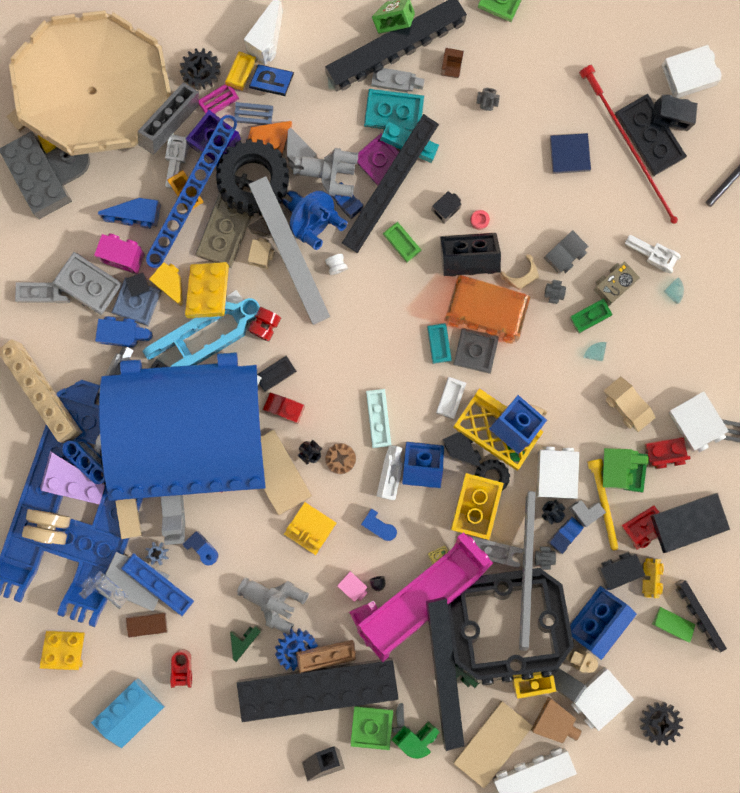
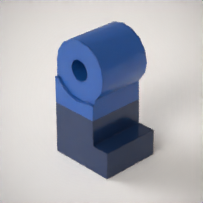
M354 195L352 197L331 196L350 220L363 210V204Z
M570 517L547 543L558 553L563 554L584 527L574 517Z
M196 531L182 544L187 550L192 547L200 555V560L205 565H213L218 560V552L199 531Z

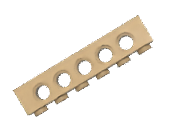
M11 339L0 348L1 358L57 441L65 443L74 440L82 434V431L22 343Z

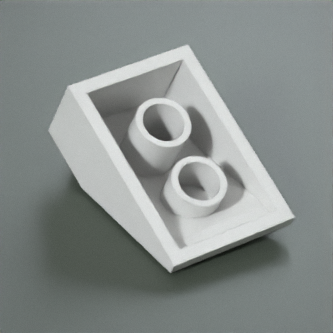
M273 0L244 38L247 53L256 57L264 65L268 61L271 62L277 53L283 14L281 0Z

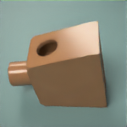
M549 696L531 729L535 734L560 743H564L567 736L577 741L582 730L573 726L576 718Z

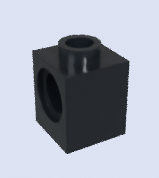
M447 191L432 206L431 211L445 224L461 208V199L455 193L451 194Z

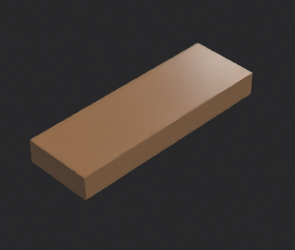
M353 640L296 652L298 671L300 673L356 660L355 643Z

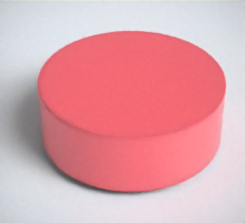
M484 210L475 211L470 219L471 225L477 230L485 229L490 221L488 213Z

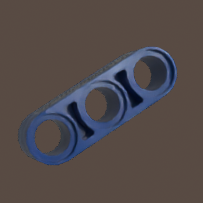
M78 438L63 444V454L94 484L106 482L102 456L85 440Z

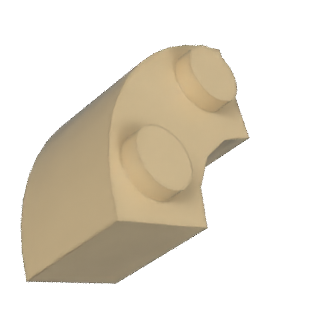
M620 376L604 390L607 396L606 402L610 407H615L624 418L623 422L629 429L633 427L639 432L656 418L651 407L623 377Z

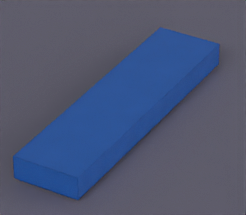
M135 553L121 567L123 571L181 616L185 614L194 602L193 599Z

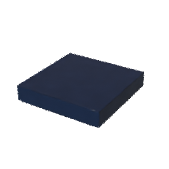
M588 133L550 136L553 174L591 171Z

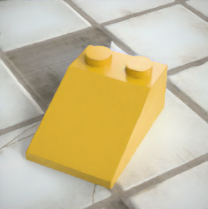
M465 473L450 530L490 540L504 483Z

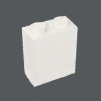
M709 45L664 60L662 68L673 97L680 98L714 87L719 83L721 71L716 67L714 62L715 55L710 50Z
M705 392L669 411V415L692 452L696 450L699 453L709 448L708 443L713 440L715 443L726 438L724 434L729 432Z
M543 447V450L538 451L536 497L578 499L579 452H574V448H562V451H555V447Z
M604 667L585 684L586 689L576 703L573 702L571 706L578 714L582 712L586 716L584 721L591 729L595 727L600 731L634 699L612 673Z

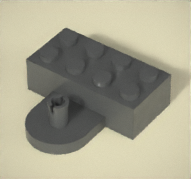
M32 131L0 148V153L32 213L38 219L72 202L64 185L82 176L90 165L89 153L71 156L58 147L46 153L39 139Z

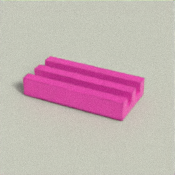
M224 84L199 99V105L205 114L208 112V109L216 114L239 100V97L233 87ZM227 89L230 90L204 106V103H206L207 101L211 100L212 98L216 97L217 95L221 94Z

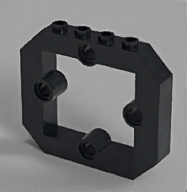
M541 568L532 569V588L541 587L545 609L538 619V628L544 633H549L552 654L524 658L520 655H512L508 660L475 664L472 643L478 640L480 627L476 622L469 621L465 597L493 594L497 599L505 600L510 597L512 591L522 590V570L482 575L474 584L448 604L455 667L476 683H482L483 686L492 685L497 680H502V683L513 682L514 678L519 677L522 680H530L534 678V675H541L543 678L554 676L553 673L557 672L574 647L563 584ZM505 585L508 591L500 592L497 587ZM546 617L552 619L553 625H545L543 619ZM467 628H472L475 630V635L467 636L464 631ZM518 662L521 669L514 671L511 669L510 664Z

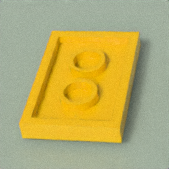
M227 262L190 265L185 310L187 318L224 316L229 271Z

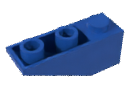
M137 198L98 211V215L103 221L108 223L121 221L124 225L133 226L134 223L140 224V227L151 229L152 226H158L161 204L158 200Z

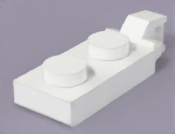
M393 445L388 447L377 497L389 500L396 499L403 467L400 458L401 447Z

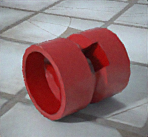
M260 307L255 315L256 321H252L248 331L270 342L274 334L273 328H277L282 318L272 311ZM261 323L267 325V328L261 327Z

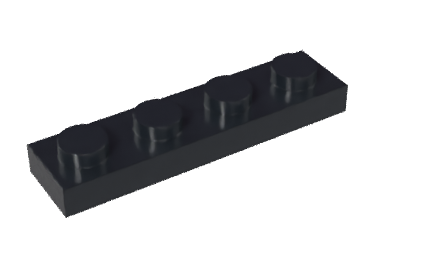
M681 579L676 582L677 594L681 599H685L688 604L686 609L691 616H695L697 619L696 625L701 633L706 634L708 638L706 642L709 647L720 653L725 651L727 647L687 581Z

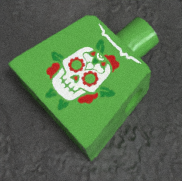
M391 0L385 2L373 14L372 19L378 34L410 27L415 11L410 0Z

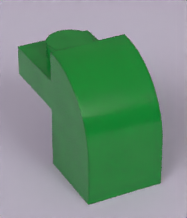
M429 722L416 734L404 725L391 741L407 756L419 759L431 753L427 746L435 741L440 732Z

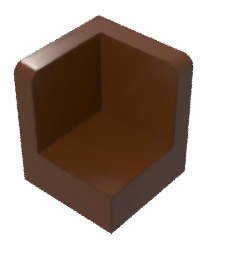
M445 48L441 76L459 78L463 50Z

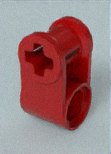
M181 649L171 659V688L176 686L192 688L191 654L189 651ZM177 655H183L186 658V663L180 664L177 661Z

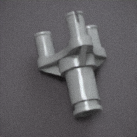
M334 148L326 157L324 156V159L303 156L300 158L295 155L293 174L296 175L298 173L302 176L321 178L323 186L330 196L352 197L354 185L338 184L335 179L337 173L354 175L355 165H357L358 152L341 151V148Z
M247 577L243 579L237 590V595L244 596L243 598L261 607V611L265 615L266 626L272 629L276 628L287 635L290 634V629H293L294 624L280 618L279 614L290 619L292 614L289 612H294V607L284 603L285 599L290 597L304 604L309 596L308 592L295 587L289 581L276 588L268 589L253 580L249 581Z

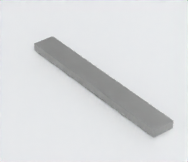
M265 176L248 184L312 324L314 325L329 318L328 310L267 177Z
M532 491L527 493L525 503L519 649L527 651L529 648L536 493Z

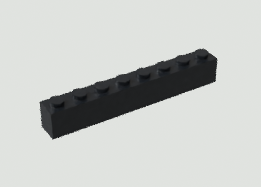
M447 0L415 17L410 27L390 31L325 66V73L336 92L339 90L344 91L356 81L361 82L366 79L370 73H377L385 65L396 63L405 54L407 56L411 55L418 47H425L433 39L444 37L453 28L459 29L465 24L467 14L458 0Z

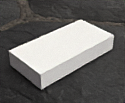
M448 377L436 411L437 414L451 419L455 418L466 382Z

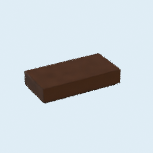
M166 613L126 618L128 638L168 632Z

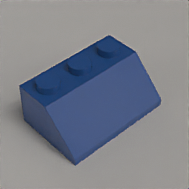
M600 586L570 624L572 638L602 660L637 613L625 602Z

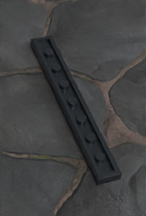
M425 114L422 115L342 241V244L356 253L359 252L439 126L437 122Z
M441 597L426 601L443 745L444 749L449 751L464 747V737L447 598Z

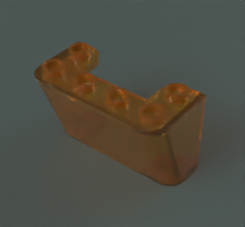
M458 275L444 321L452 327L458 328V325H463L464 323L473 330L481 328L490 335L496 336L500 334L499 336L503 342L513 344V342H517L520 339L531 297L524 293Z

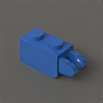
M105 316L104 319H98L95 341L104 345L133 348L137 345L138 341H150L153 335L149 329L141 328L133 319L124 318L123 321H116L114 317Z

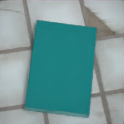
M369 89L364 127L385 129L387 122H390L412 132L422 117L424 95Z

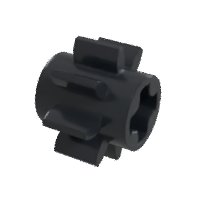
M314 440L311 442L305 441L299 447L300 453L298 457L306 465L309 462L316 463L321 458L320 451L322 448Z
M556 499L554 502L548 501L542 508L544 512L542 518L551 525L553 523H560L566 516L563 512L566 507Z

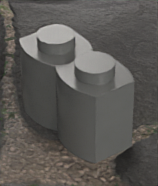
M572 230L544 259L558 274L562 271L566 274L574 266L572 262L576 258L580 261L587 254L586 249L589 246Z

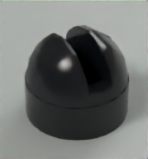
M376 576L369 579L373 590L381 591L384 589L386 584L384 576Z

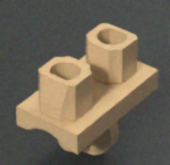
M580 648L577 651L572 649L566 660L571 662L572 667L583 673H592L598 668L597 659Z

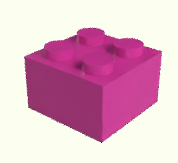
M109 233L108 236L102 234L94 256L103 264L137 275L145 256L141 247L137 245L138 243L127 239L126 242L122 241L115 234Z

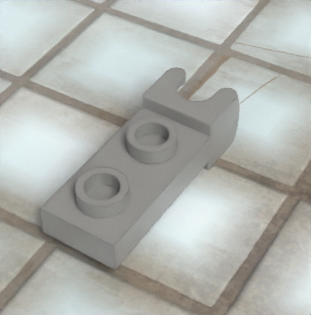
M16 282L15 301L17 303H70V299L66 296H61L62 290L52 283Z
M472 537L476 545L488 555L491 561L520 567V563L515 562L512 556L514 553H523L522 548Z

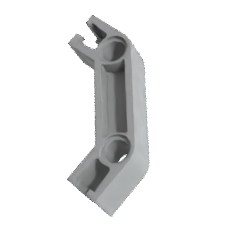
M183 495L162 496V535L165 537L164 543L165 545L184 543L185 512Z

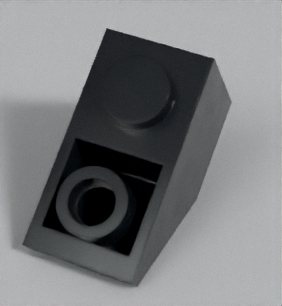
M457 432L442 440L450 458L474 467L480 465L479 461L482 459L478 450H473L471 446L473 441L462 433Z
M335 746L316 752L302 762L308 782L345 769L340 750Z

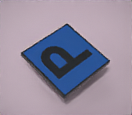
M258 64L249 88L286 97L294 72Z

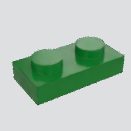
M603 298L569 318L578 334L611 317L613 314Z

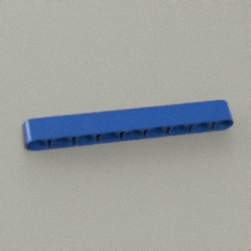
M224 115L218 122L146 257V262L150 267L158 268L164 262L237 127V121L232 115ZM231 118L234 121L231 129L223 127L224 119ZM217 135L224 137L225 141L221 146H217L213 142L214 137ZM208 152L215 155V160L212 163H208L204 159V155ZM199 169L204 170L206 173V177L202 180L195 177V172ZM187 187H195L197 194L195 196H188L186 193ZM178 204H186L188 210L185 213L178 212ZM175 220L178 222L179 227L172 230L168 227V222ZM167 237L170 243L167 246H162L159 243V239ZM158 254L161 260L154 263L150 260V255Z

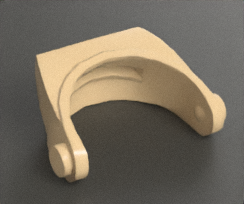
M528 254L526 259L530 263L531 268L525 276L511 278L503 271L499 274L507 284L518 290L539 278L537 268L532 261L533 257Z

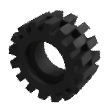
M490 459L482 462L477 467L475 476L485 478V473L490 469H494L500 476L498 482L504 483L502 491L507 488L510 482L508 467L503 462Z

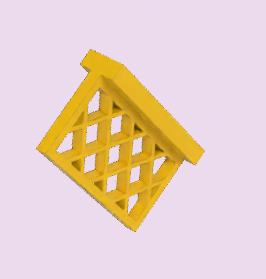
M479 388L453 428L518 471L544 431L540 429L530 445L519 453L520 461L516 464L510 459L509 453H515L513 449L508 450L507 444L500 438L492 439L487 420L489 416L497 419L507 406ZM475 404L480 407L482 414L473 415L472 405ZM483 417L485 427L476 428L474 419ZM470 419L472 429H465L460 426L462 420ZM486 430L488 440L478 438L477 431ZM502 441L504 451L494 449L493 442Z

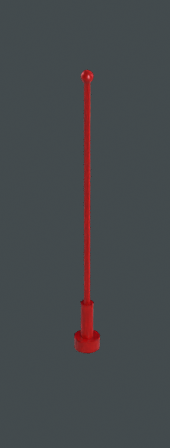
M588 65L579 72L582 79L587 78L595 94L601 98L669 214L671 223H677L678 218L671 212L603 96L604 92L593 75L596 72L593 65Z

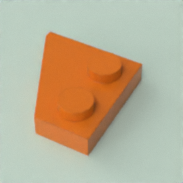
M286 121L251 127L248 139H252V142H257V139L263 140L265 145L269 142L273 145V149H278L283 156L288 140V129L292 127V122Z

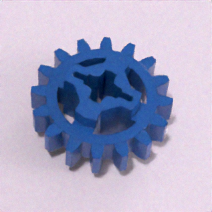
M298 628L296 633H294L293 629H290L289 635L283 633L285 638H279L280 645L275 646L277 650L275 656L279 664L283 665L286 670L290 667L292 671H295L296 667H298L296 652L318 647L312 634L310 635L307 630L302 632L300 628Z

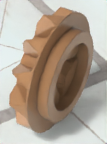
M335 444L326 453V465L336 474H345L352 470L356 463L355 452L346 444ZM337 451H339V453H341L342 456L349 455L348 457H346V459H344V467L342 466V464H340V462H333L338 457Z

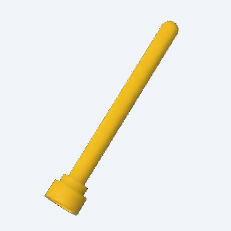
M601 458L588 461V468L591 469V473H594L600 504L606 512L603 514L610 547L613 551H616L618 543L606 490L603 487L601 473L603 470L602 466H604L603 460Z

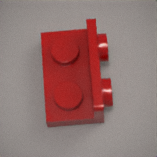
M684 437L645 444L649 467L655 466V469L667 468V464L673 462L674 466L686 464L685 460L691 459L687 455Z
M655 505L622 525V529L631 539L636 550L647 547L652 540L658 538L650 517L660 513Z

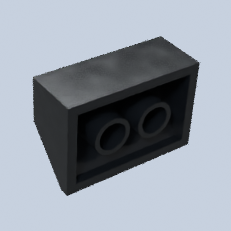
M497 233L440 236L444 276L454 277L457 275L494 274L501 272V251Z

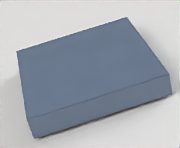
M124 279L112 313L149 326L162 291L149 286V292L133 298Z

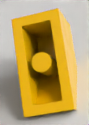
M163 262L149 280L178 305L182 306L183 294L181 277L178 274L179 269L171 263L167 265Z
M534 675V678L530 680H522L519 677L514 678L512 682L517 699L556 692L554 676L543 678L541 675Z

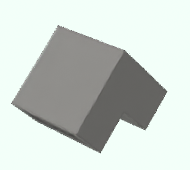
M582 500L576 501L569 507V510L583 527H588L606 513L599 503H594L587 508Z

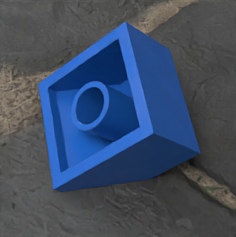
M517 395L489 429L519 454L530 444L547 422V419Z
M406 442L402 484L441 488L444 445Z

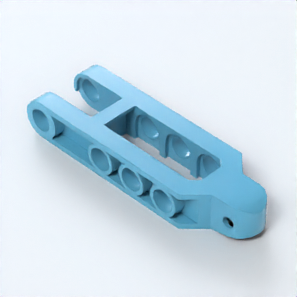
M252 298L245 299L238 304L226 302L224 316L226 314L232 315L238 324L237 328L226 335H221L220 339L210 345H204L205 348L193 355L183 340L223 316L194 318L147 346L142 352L147 360H150L176 345L183 359L174 363L171 367L198 365L245 336L248 323L256 319L255 315L260 308L259 303Z

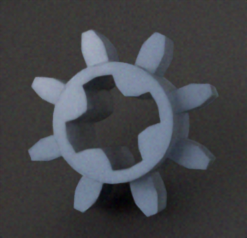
M152 542L153 547L146 548L149 553L145 558L152 560L151 565H154L156 561H158L159 565H163L162 560L169 559L166 556V552L170 549H164L163 542L159 546ZM156 550H161L162 554L159 555V558L157 556L154 557L153 553H155Z

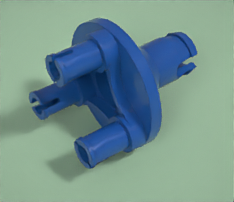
M289 191L287 194L293 199L291 203L283 198L284 206L292 212L290 219L292 234L303 243L310 245L314 250L320 249L323 245V241L317 236L328 224H332L339 231H343L347 227L345 224H348V222L341 218L337 211L334 210L332 197L324 191H315L305 197L295 191Z

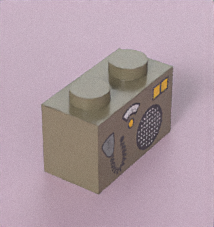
M625 261L621 265L616 263L609 270L611 272L609 276L605 277L603 275L595 282L597 286L594 288V291L602 299L604 298L608 306L640 279Z

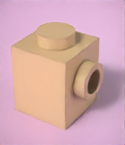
M264 238L252 239L248 257L249 265L268 269L269 261H273L275 249H272L273 247L269 240Z

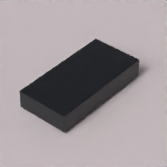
M286 355L257 375L261 377L260 386L264 392H267L297 371Z

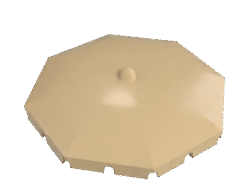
M106 10L82 13L81 18H76L75 14L53 16L47 23L44 20L30 36V42H24L11 57V63L9 64L18 122L71 156L135 147L138 144L137 131L171 96L162 46L158 44V40L139 28L135 30L130 22L112 12V15L107 14Z

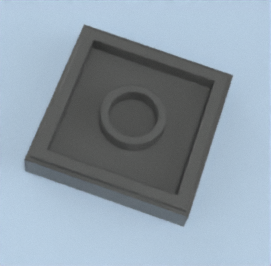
M462 328L453 365L491 374L499 336Z

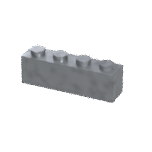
M183 82L137 131L138 145L154 155L199 106V92Z

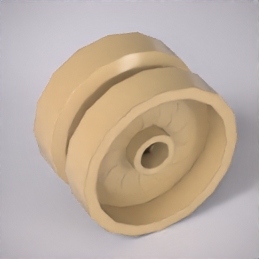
M33 509L27 510L26 520L36 523L37 526H24L22 537L41 543L65 545L67 534L56 530V527L68 528L71 517Z

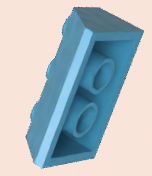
M138 678L91 723L106 739L123 748L165 706Z

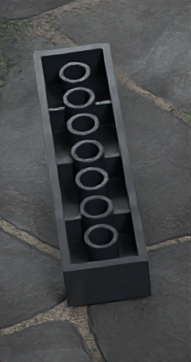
M388 658L384 662L379 659L324 667L303 673L296 671L237 681L242 722L399 700L393 658Z

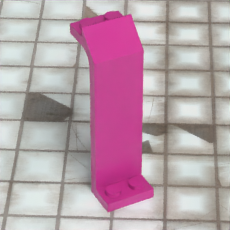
M463 532L457 537L455 545L447 554L358 625L357 633L378 658L384 662L389 658L392 650L428 622L426 601L445 597L447 598V603H451L474 584L493 562L476 545L472 537L465 535Z

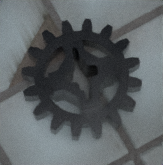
M195 48V53L193 54L188 51L189 57L183 56L182 58L185 63H180L182 68L180 74L184 76L183 81L188 82L190 87L195 85L196 90L200 86L204 90H206V85L213 87L212 81L218 82L216 75H221L219 70L221 66L217 62V56H213L212 51L206 53L205 48H202L201 52H198V49ZM206 60L210 61L212 66L207 64ZM188 72L194 74V78H192Z
M663 701L661 706L658 702H654V707L648 704V712L642 711L645 717L639 718L644 723L639 726L640 729L646 730L643 736H650L648 741L653 743L656 740L658 746L661 745L662 741L666 746L668 745V740L676 742L674 736L680 737L681 734L678 732V729H683V726L679 725L683 718L677 717L680 712L678 710L673 711L674 706L670 704L667 707V703ZM668 712L671 714L673 721L669 720V714H667ZM663 720L665 724L659 726L658 722H662ZM649 725L654 727L655 735L651 732Z

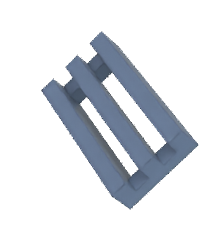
M236 102L234 118L237 123L272 124L273 106ZM240 108H241V109H251V110L269 111V113H268V112H257V111L240 110ZM239 115L268 117V120L239 117Z

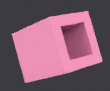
M351 571L337 585L354 602L357 599L361 601L368 593L366 591L368 586Z

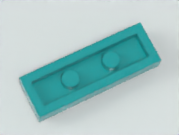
M387 122L380 140L401 149L411 132ZM429 140L418 158L432 163L439 144Z

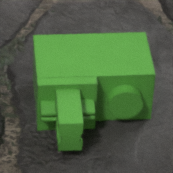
M604 448L603 487L608 489H629V485L633 484V474L630 473V470L638 469V464L648 465V456H638V451L632 449Z

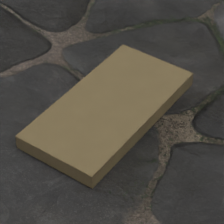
M219 192L195 255L215 263L227 262L229 268L232 269L251 216H248L246 212L243 215L237 213L235 208L232 210L228 207V203L222 200Z

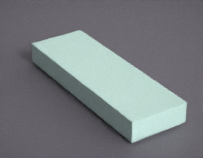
M385 389L366 391L372 448L389 447L391 445Z

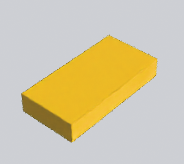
M238 51L225 80V85L243 91L256 62V57Z

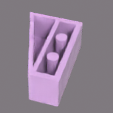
M50 451L40 490L100 504L105 485L94 484L78 468Z

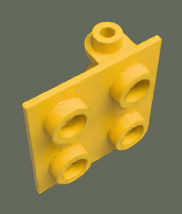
M304 502L293 521L287 527L284 535L316 555L337 523Z
M46 631L39 668L56 670H79V668H82L83 660H81L85 633Z

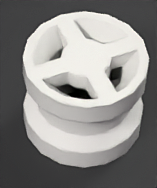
M337 254L325 260L326 264L330 267V275L339 274L348 269L347 265L343 262V254Z

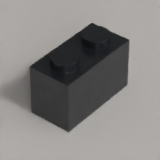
M662 95L654 104L653 123L688 131L696 124L698 103L691 102L688 99L675 98L672 95Z
M628 551L620 554V559L615 561L608 559L601 562L602 566L597 569L606 590L615 589L646 576L637 554H630Z

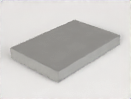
M73 252L52 282L53 285L100 315L103 314L123 284L75 252Z
M115 552L99 588L153 611L159 598L121 569L129 557ZM155 569L168 580L169 574Z

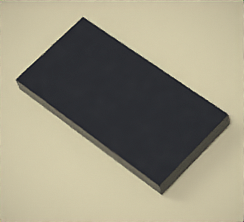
M646 94L615 112V115L652 175L656 176L685 159L687 155L669 127L653 123L654 103L650 96Z
M718 493L650 516L663 553L730 530Z

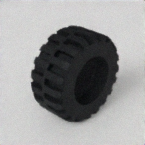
M246 139V143L242 144L241 141L235 143L234 148L229 146L226 149V154L221 155L220 163H217L216 167L217 187L222 200L227 202L228 207L232 210L235 208L237 213L242 215L246 212L248 216H254V213H259L260 216L262 213L253 194L243 191L236 185L235 173L240 167L249 163H257L267 168L271 175V188L280 205L283 197L287 194L289 186V168H287L286 159L282 158V153L278 149L274 150L272 144L268 142L265 145L263 140L257 139V142H252V139Z

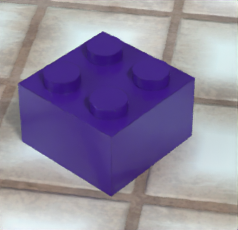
M208 110L185 138L188 145L201 155L221 118ZM223 121V127H224V128H226V129H231V128H232L229 124H227L225 121ZM234 131L222 154H226V149L229 146L234 148L235 143L241 140L238 131ZM217 135L213 139L214 144L217 146L223 145L225 141L221 135ZM208 152L204 155V158L212 163L215 160V155Z

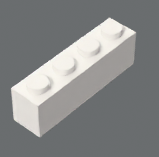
M559 747L550 751V755L534 757L532 759L533 762L525 764V762L519 763L511 771L503 770L498 772L496 777L493 778L498 793H533L576 775L577 773L568 751L565 748L561 749Z

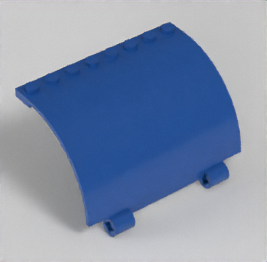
M237 352L217 354V364L142 369L141 359L125 360L120 362L121 375L101 376L99 397L100 440L109 501L265 489L257 365L238 366Z

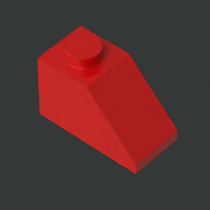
M271 392L263 407L264 411L296 424L299 423L305 409L304 404Z

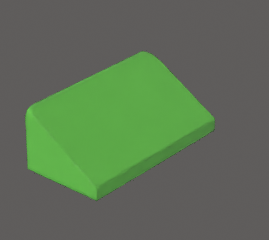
M662 607L659 608L652 625L688 643L692 639L696 625Z

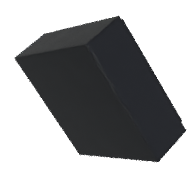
M143 272L125 279L133 298L150 291Z

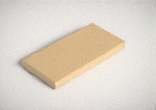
M272 430L261 437L266 483L264 491L278 515H281L309 499L312 495L275 430Z
M501 701L453 763L485 789L532 729L533 725Z

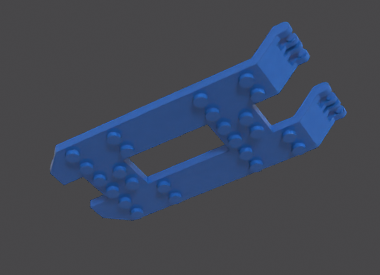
M80 380L74 385L58 391L57 396L82 431V434L75 439L80 438L96 445V439L100 435L99 405L95 403L99 395L100 385ZM46 425L0 554V596L6 585L3 597L9 598L15 585L19 588L14 596V601L21 603L27 588L38 571L44 551L79 562L73 582L60 603L57 615L64 617L70 603L75 605L70 614V620L75 621L78 611L82 607L78 622H84L87 610H91L94 612L88 624L89 626L96 627L98 619L111 595L110 592L100 589L99 586L115 552L124 555L130 538L121 539L115 502L117 500L109 501L106 486L92 525L71 518L68 528L56 527V530L67 534L65 545L41 543L22 537L24 526H37L36 523L26 520L28 509L57 514L63 499L62 495L40 490L50 451L74 466L63 454L62 447L64 443L58 442ZM137 498V499H136L137 508H138V513H139V510H140V507H141L143 498Z

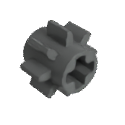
M483 88L482 92H478L476 103L480 104V109L492 111L494 106L498 107L500 95L496 94L497 91L495 89Z
M553 280L551 284H546L544 297L549 298L548 303L558 304L559 300H564L566 286H561L562 281Z
M549 546L540 547V551H535V565L540 566L542 570H551V565H556L555 551H550Z

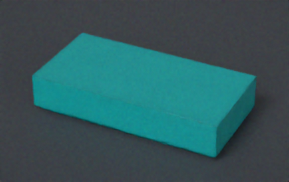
M446 323L427 326L432 364L451 362Z

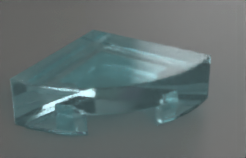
M679 277L664 290L676 304L680 303L684 295L683 283Z
M607 342L593 344L586 350L583 358L602 362Z

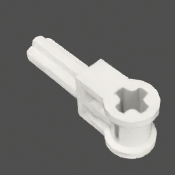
M173 133L168 139L165 156L166 160L169 161L165 184L167 188L172 189L167 179L179 172L181 163H186L189 145L185 138L188 135L183 137Z
M629 235L625 242V245L648 256L649 258L646 262L669 274L673 272L672 268L676 261L681 258L680 254L674 250L668 249L659 243L653 247L632 235Z

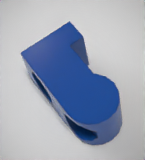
M371 509L361 525L383 540H393L397 535L396 528L377 519L376 515L378 512Z

